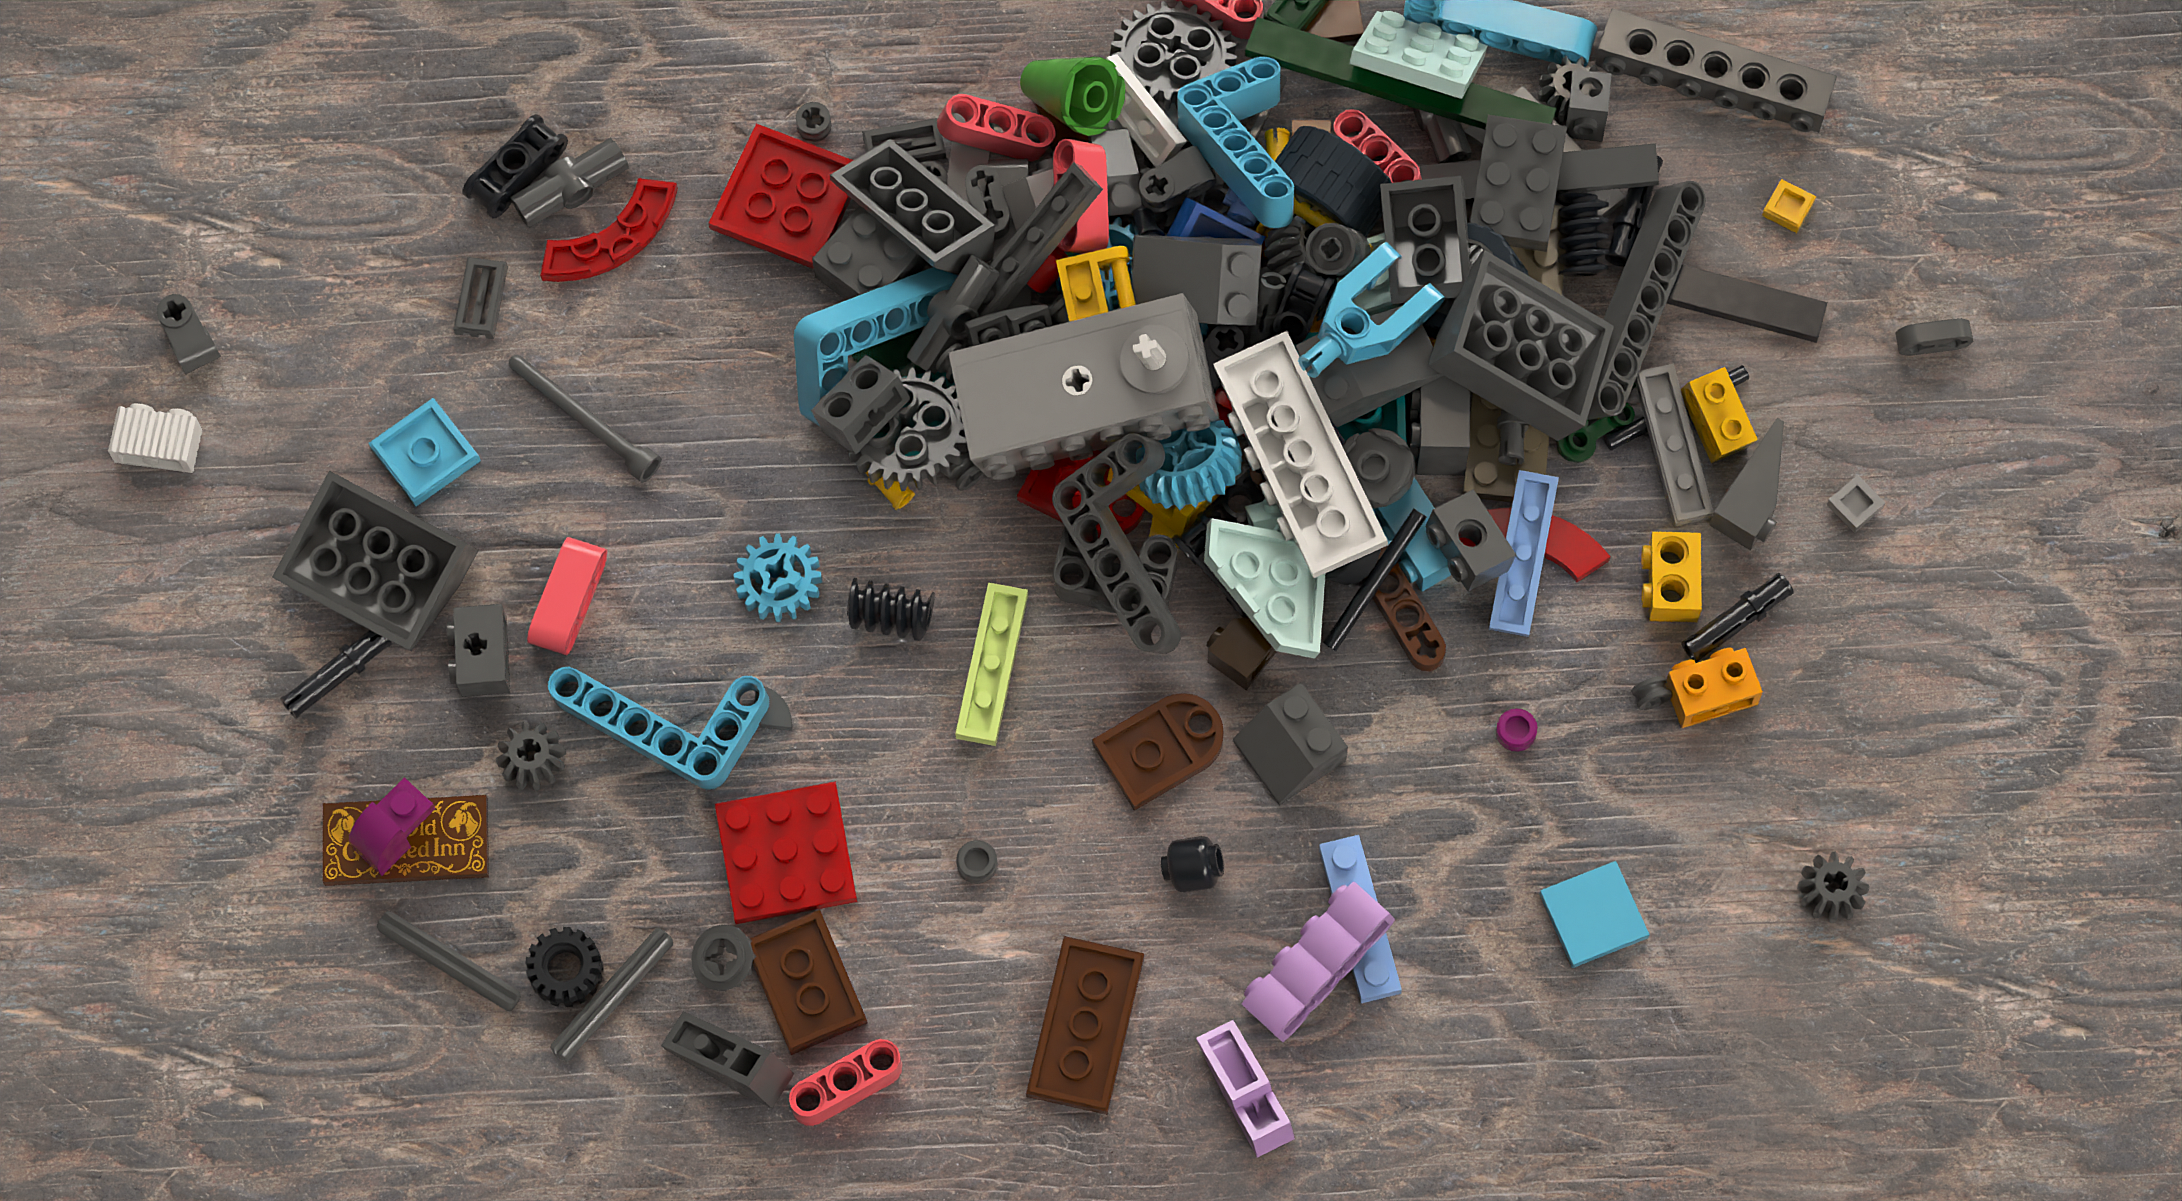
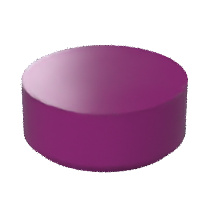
M1510 709L1500 716L1496 727V737L1499 743L1507 750L1515 752L1526 750L1536 739L1537 722L1533 715L1526 710Z

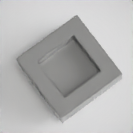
M1856 475L1828 499L1827 506L1855 533L1884 508L1885 502L1859 475Z

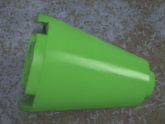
M1102 57L1034 60L1024 68L1020 79L1021 90L1025 96L1074 132L1087 136L1101 134L1107 130L1103 127L1110 120L1116 121L1125 101V82L1123 77L1118 76L1115 69L1117 66L1112 61Z

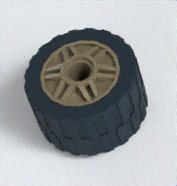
M1301 126L1295 131L1275 160L1278 166L1292 180L1295 199L1299 203L1306 202L1310 204V210L1314 212L1319 210L1321 215H1326L1336 223L1359 231L1367 237L1383 214L1380 184L1392 183L1391 179L1367 155L1342 138L1314 126Z

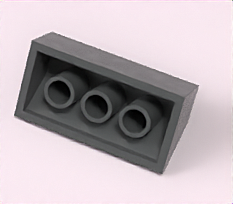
M891 139L830 174V181L934 268L959 275L971 255L985 263L993 259L995 225Z

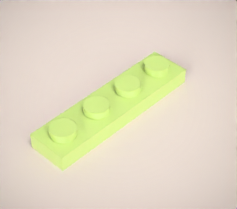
M988 582L955 733L956 739L996 746L1028 599L1027 589Z

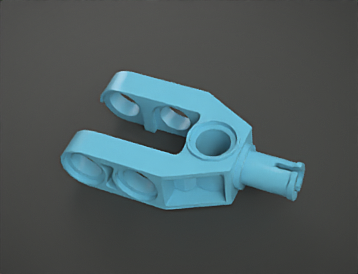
M1385 242L1337 283L1317 336L1320 341L1298 358L1299 365L1303 371L1311 365L1312 369L1308 371L1307 375L1316 378L1336 358H1340L1347 365L1387 355L1434 314L1445 300V297L1429 283L1384 323L1376 325L1370 319L1367 312L1357 307L1352 301L1365 289L1370 291L1374 288L1378 278L1388 270L1397 258L1401 259L1402 256L1389 243ZM1342 327L1351 328L1356 334H1348Z

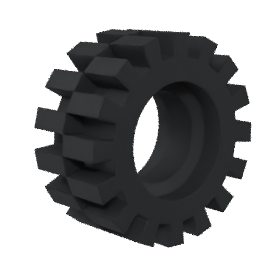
M563 927L561 932H558L557 928L550 929V935L545 937L542 933L537 937L538 944H531L529 948L530 957L526 956L525 962L528 969L526 970L528 979L539 997L544 1001L549 1000L554 1006L559 1007V1003H564L565 1007H573L572 1002L577 1000L582 1004L587 1001L585 996L589 993L593 996L597 991L596 984H601L602 982L601 971L604 968L601 955L594 941L590 937L587 938L584 932L578 929L577 932H573L571 927ZM571 953L580 960L578 974L569 981L555 980L549 974L551 960L558 954Z

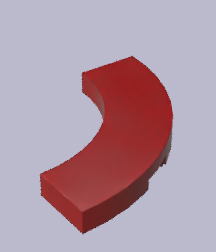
M638 178L631 199L617 216V220L599 233L593 232L579 238L547 240L540 274L542 281L564 282L587 279L606 273L629 261L653 240L664 225L675 201L678 190L677 183Z
M1512 508L1487 510L1506 538ZM1552 515L1544 558L1563 568L1576 582H1579L1610 561L1611 556L1589 534L1574 524ZM1459 538L1464 545L1469 547L1475 546L1470 539Z

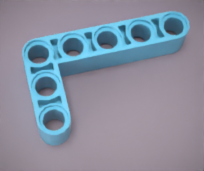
M1405 0L1404 6L1405 20L1417 24L1423 22L1432 23L1439 26L1443 32L1456 36L1458 34L1471 35L1477 38L1481 44L1560 65L1562 58L1565 56L1570 59L1571 64H1576L1577 60L1583 57L1585 60L1584 67H1586L1597 33V26L1587 19L1514 0Z
M1257 57L1181 87L1177 96L1178 127L1191 144L1198 147L1204 159L1260 223L1269 228H1282L1289 225L1293 220L1294 184L1239 122L1242 119L1276 106L1280 101L1281 66L1273 58Z
M932 267L802 318L794 330L800 413L819 426L811 410L849 371L848 356L925 326L930 320L927 308L931 299L940 291L949 290L958 275Z
M561 667L551 674L548 681V690L551 696L564 711L706 790L716 789L726 781L769 707V696L762 682L753 676H742L731 684L701 735L697 738L577 669ZM568 682L578 683L579 687L574 695L570 697L560 696V690L564 684ZM754 690L759 693V698L755 704L744 706L739 703L741 696L745 692ZM603 701L613 702V708L608 715L601 717L594 715L595 707ZM639 720L647 722L648 726L643 734L639 736L628 734L632 723ZM727 725L738 727L737 735L733 739L723 741L718 738L719 732L723 727ZM671 740L682 742L681 750L673 756L663 754V748L667 742ZM707 759L717 761V767L713 773L704 776L697 773L698 766L702 761Z

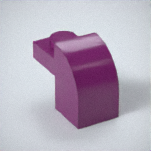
M404 777L377 805L371 802L362 812L350 831L349 843L353 850L382 876L411 848L407 837L436 808L429 799Z

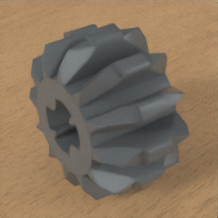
M1567 56L1562 58L1561 66L1551 62L1547 68L1548 74L1540 76L1539 85L1542 89L1539 90L1538 98L1540 102H1545L1547 106L1556 108V112H1559L1558 120L1560 123L1566 119L1568 113L1573 69L1598 72L1596 64L1585 68L1583 57H1580L1576 64H1571ZM1585 81L1579 86L1580 91L1589 97L1599 95L1602 90L1601 86L1594 81Z
M524 721L521 726L523 732L518 734L514 729L508 728L507 734L511 741H499L498 749L503 754L496 758V763L498 767L505 768L502 775L507 782L516 779V787L523 790L530 781L533 789L539 791L541 789L540 780L545 778L548 783L554 784L556 779L552 771H564V762L559 758L566 755V749L564 745L558 744L560 736L557 731L547 733V727L542 722L532 731L529 723ZM536 751L534 760L527 762L528 752Z
M1836 851L1831 852L1828 862L1821 855H1817L1813 859L1814 867L1807 865L1803 867L1801 874L1805 879L1799 881L1797 890L1806 893L1801 900L1803 907L1816 906L1812 914L1814 919H1818L1824 911L1828 913L1830 923L1836 922L1839 913L1846 920H1850L1854 915L1853 908L1861 910L1864 907L1866 901L1862 895L1868 893L1869 884L1860 881L1866 873L1864 868L1851 869L1854 862L1852 856H1848L1843 864L1839 862V856ZM1832 882L1840 885L1839 889L1834 893L1827 890V887Z

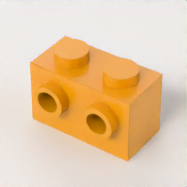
M1724 648L1713 653L1710 656L1711 659L1695 663V660H1686L1672 667V671L1668 673L1665 686L1673 694L1670 700L1681 729L1759 704L1763 691L1746 648L1734 651L1733 648Z

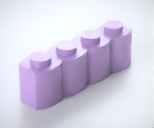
M1352 882L1348 887L1346 885L1340 886L1329 898L1328 903L1330 907L1320 917L1315 915L1310 918L1300 931L1302 937L1299 942L1292 948L1289 946L1283 948L1273 959L1272 965L1274 968L1265 978L1258 977L1253 980L1244 992L1246 998L1242 1005L1282 1042L1288 1039L1301 1026L1310 1012L1331 993L1337 983L1355 967L1366 951L1386 933L1395 921L1387 910L1355 882Z

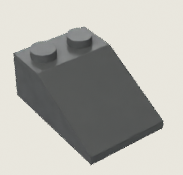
M1461 176L1380 184L1385 241L1402 256L1401 259L1397 258L1388 268L1392 305L1406 303L1429 283L1445 299L1457 298L1471 271L1464 183Z
M1134 235L1131 285L1135 303L1137 305L1183 293L1196 311L1199 323L1256 326L1262 246L1251 239Z
M1401 307L1371 315L1370 319L1376 325H1381ZM1422 324L1387 355L1347 365L1340 358H1336L1316 378L1310 377L1328 417L1338 428L1444 375L1428 367L1433 345ZM1342 327L1346 333L1356 334L1351 328ZM1318 335L1295 345L1300 356L1308 352L1320 341L1317 337ZM1310 365L1306 369L1307 372L1312 369V366Z

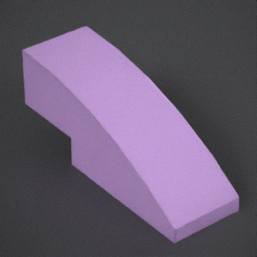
M1234 1020L1197 1037V1043L1257 1158L1294 1140L1291 1122L1272 1092L1268 1078Z

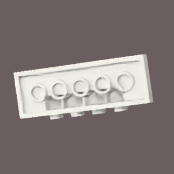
M1285 331L1220 360L1213 365L1231 403L1233 412L1227 414L1232 429L1236 436L1244 434L1248 441L1249 447L1243 449L1248 463L1253 471L1261 469L1266 480L1260 484L1269 506L1277 503L1282 513V517L1276 519L1282 535L1286 541L1294 539L1314 579L1387 546L1388 541L1306 370L1303 371L1299 365V355L1288 332Z

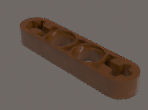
M1388 546L1381 548L1378 560L1380 559V557L1382 556V554ZM1396 562L1388 575L1393 576L1398 581L1399 587L1396 591L1389 594L1378 590L1373 596V600L1414 667L1428 672L1436 670L1445 659V641ZM1404 608L1412 609L1418 614L1419 620L1414 626L1404 627L1396 620L1397 612ZM1424 628L1427 629V631L1422 633L1424 643L1428 648L1436 647L1433 659H1430L1427 655H1418L1421 650V644L1416 635Z

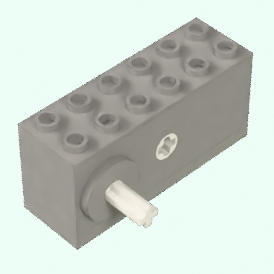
M1183 293L948 352L970 460L987 477H992L994 480L1013 477L1016 475V470L1031 467L1032 470L1047 469L1055 465L1054 461L1068 457L1073 461L1090 458L1094 455L1093 451L1108 448L1128 434H1139L1159 441L1169 438L1172 431L1184 428L1187 431H1199L1210 427V422L1220 420L1198 316Z

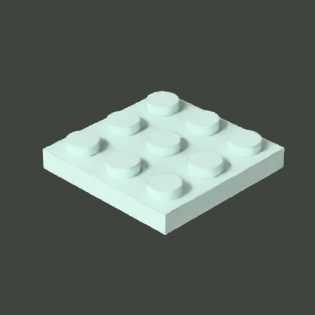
M1377 11L1354 47L1349 64L1462 99L1484 60L1488 45L1479 43V40L1471 35L1458 34L1456 36L1443 32L1439 26L1432 23L1423 22L1417 24L1405 20V17L1397 12Z

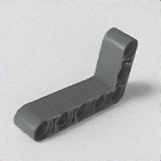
M1128 434L1061 481L1054 489L1052 502L1133 643L1138 649L1146 652L1167 654L1174 651L1181 640L1179 626L1108 507L1147 477L1158 471L1165 460V451L1163 445L1154 438L1139 434ZM1144 445L1145 456L1141 462L1137 463V449ZM1109 468H1112L1113 479L1106 486L1104 475ZM1079 490L1081 502L1077 508H1074L1073 497ZM1097 524H1099L1101 527V535L1100 538L1096 542H1094L1092 538V531ZM1119 557L1121 561V569L1116 576H1114L1112 572V564L1114 560ZM1138 591L1141 596V602L1139 607L1134 610L1132 607V597ZM1158 625L1161 630V637L1154 644L1151 633L1153 628Z

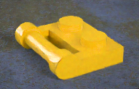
M1115 246L1056 260L1069 322L1109 312L1099 270L1102 267L1109 266L1112 269L1120 309L1136 305L1127 263L1130 261L1127 247Z

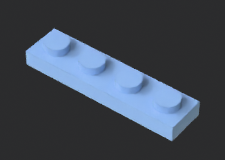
M1522 470L1518 472L1506 540L1516 553V557L1509 571L1498 578L1489 630L1529 637L1559 477Z
M1359 835L1319 844V852L1331 895L1340 886L1346 885L1348 887L1352 882H1355L1377 901ZM1385 933L1366 951L1361 960L1352 969L1361 1003L1401 994L1402 988L1387 934Z

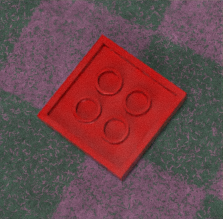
M756 123L709 221V228L814 269L812 258L836 232L851 200V197L830 181V174L854 160Z
M836 781L715 804L736 925L857 902Z

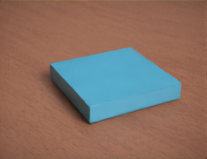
M434 398L368 443L371 450L416 507L481 461L479 455Z
M1616 861L1540 890L1539 895L1572 968L1648 939L1650 935Z

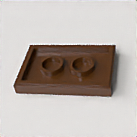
M820 909L750 938L752 940V950L757 956L753 959L752 964L791 1055L868 1023Z

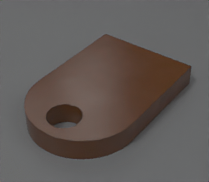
M1179 693L1162 698L1093 738L1092 745L1135 811L1212 765L1221 752L1224 730L1220 715L1208 701L1193 694ZM1202 715L1211 721L1212 726L1209 731L1198 734L1189 728L1188 723L1193 717Z

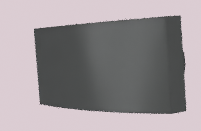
M1046 304L1009 309L964 322L970 347L1053 326L1049 308Z

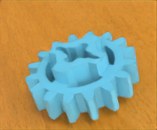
M776 533L773 543H768L764 536L759 537L761 547L755 549L753 546L747 545L746 551L749 558L737 559L738 568L742 570L734 573L735 583L740 585L736 589L738 598H747L745 607L748 611L758 607L759 618L762 620L767 617L769 612L774 613L776 622H780L782 613L788 612L792 619H796V608L800 606L808 611L810 609L808 596L818 598L820 595L818 587L814 585L822 583L821 572L815 571L820 567L818 557L809 558L811 549L808 544L798 549L797 537L792 536L788 543L782 542L780 533ZM795 561L799 562L803 567L805 578L801 577V573L794 571ZM783 571L785 574V578L779 577L780 573H783ZM771 577L778 578L772 585ZM752 578L755 579L756 583L762 585L761 595L754 590L751 584Z

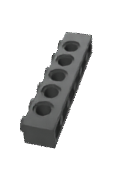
M1613 8L1606 23L1595 62L1596 66L1602 67L1603 70L1613 75L1626 74L1639 78L1640 81L1650 86H1666L1676 89L1681 95L1695 98L1699 96L1714 101L1722 108L1742 109L1752 112L1755 117L1762 120L1775 119L1790 124L1792 128L1798 131H1814L1818 133L1820 132L1837 78L1836 75ZM1639 47L1645 49L1648 53L1637 55L1631 49ZM1680 59L1685 65L1674 66L1668 60ZM1716 70L1723 76L1714 78L1709 76L1706 71ZM1747 81H1753L1760 86V88L1750 89L1746 87L1743 83ZM1786 92L1792 93L1798 99L1787 100L1781 94Z

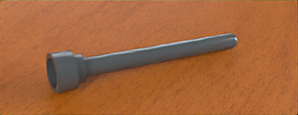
M514 355L509 359V366L513 371L623 457L625 465L629 467L628 472L637 480L644 483L656 473L662 459L650 448L634 447L523 357Z

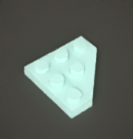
M1212 518L1208 522L1204 554L1206 565L1275 651L1316 658L1320 653L1325 574L1313 579L1294 539L1286 541L1282 532Z

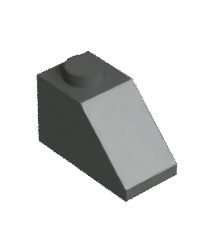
M1109 129L1101 134L1088 136L1089 143L1099 144L1105 150L1108 216L1131 214L1137 208H1141L1139 171L1128 129Z

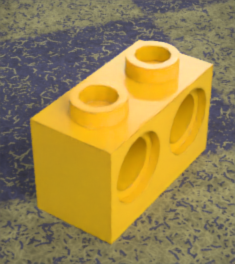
M1725 367L1694 379L1681 388L1684 404L1711 463L1744 450L1758 440Z
M1652 532L1649 545H1642L1641 568L1649 569V583L1642 584V608H1649V621L1698 622L1702 610L1701 533ZM1665 552L1675 553L1681 561L1676 564H1669L1661 558V554ZM1673 590L1680 595L1681 600L1677 602L1666 601L1662 597L1661 592Z

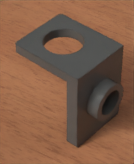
M1573 69L1569 107L1565 124L1567 126L1566 133L1572 139L1603 141L1609 110L1611 73ZM1585 81H1594L1601 86L1602 92L1595 97H1589L1580 91L1579 86Z

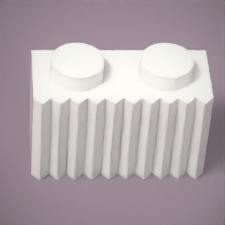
M138 403L131 404L128 408L120 406L117 409L108 452L114 463L193 473L202 428L197 418L189 411L183 409H170L169 412L163 413L161 411L155 412L152 407Z

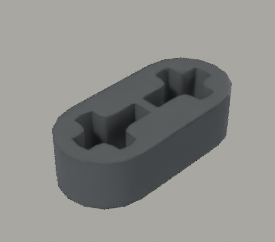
M978 165L973 167L965 177L968 202L986 218V209L993 208L994 216L998 219V225L995 226L994 240H998L1004 237L1010 228L1009 210L1000 176L990 166ZM985 178L989 190V196L984 198L978 186V180Z
M1963 318L1911 324L1895 332L1899 354L1905 356L1953 351L1965 348L1973 343L1970 321Z

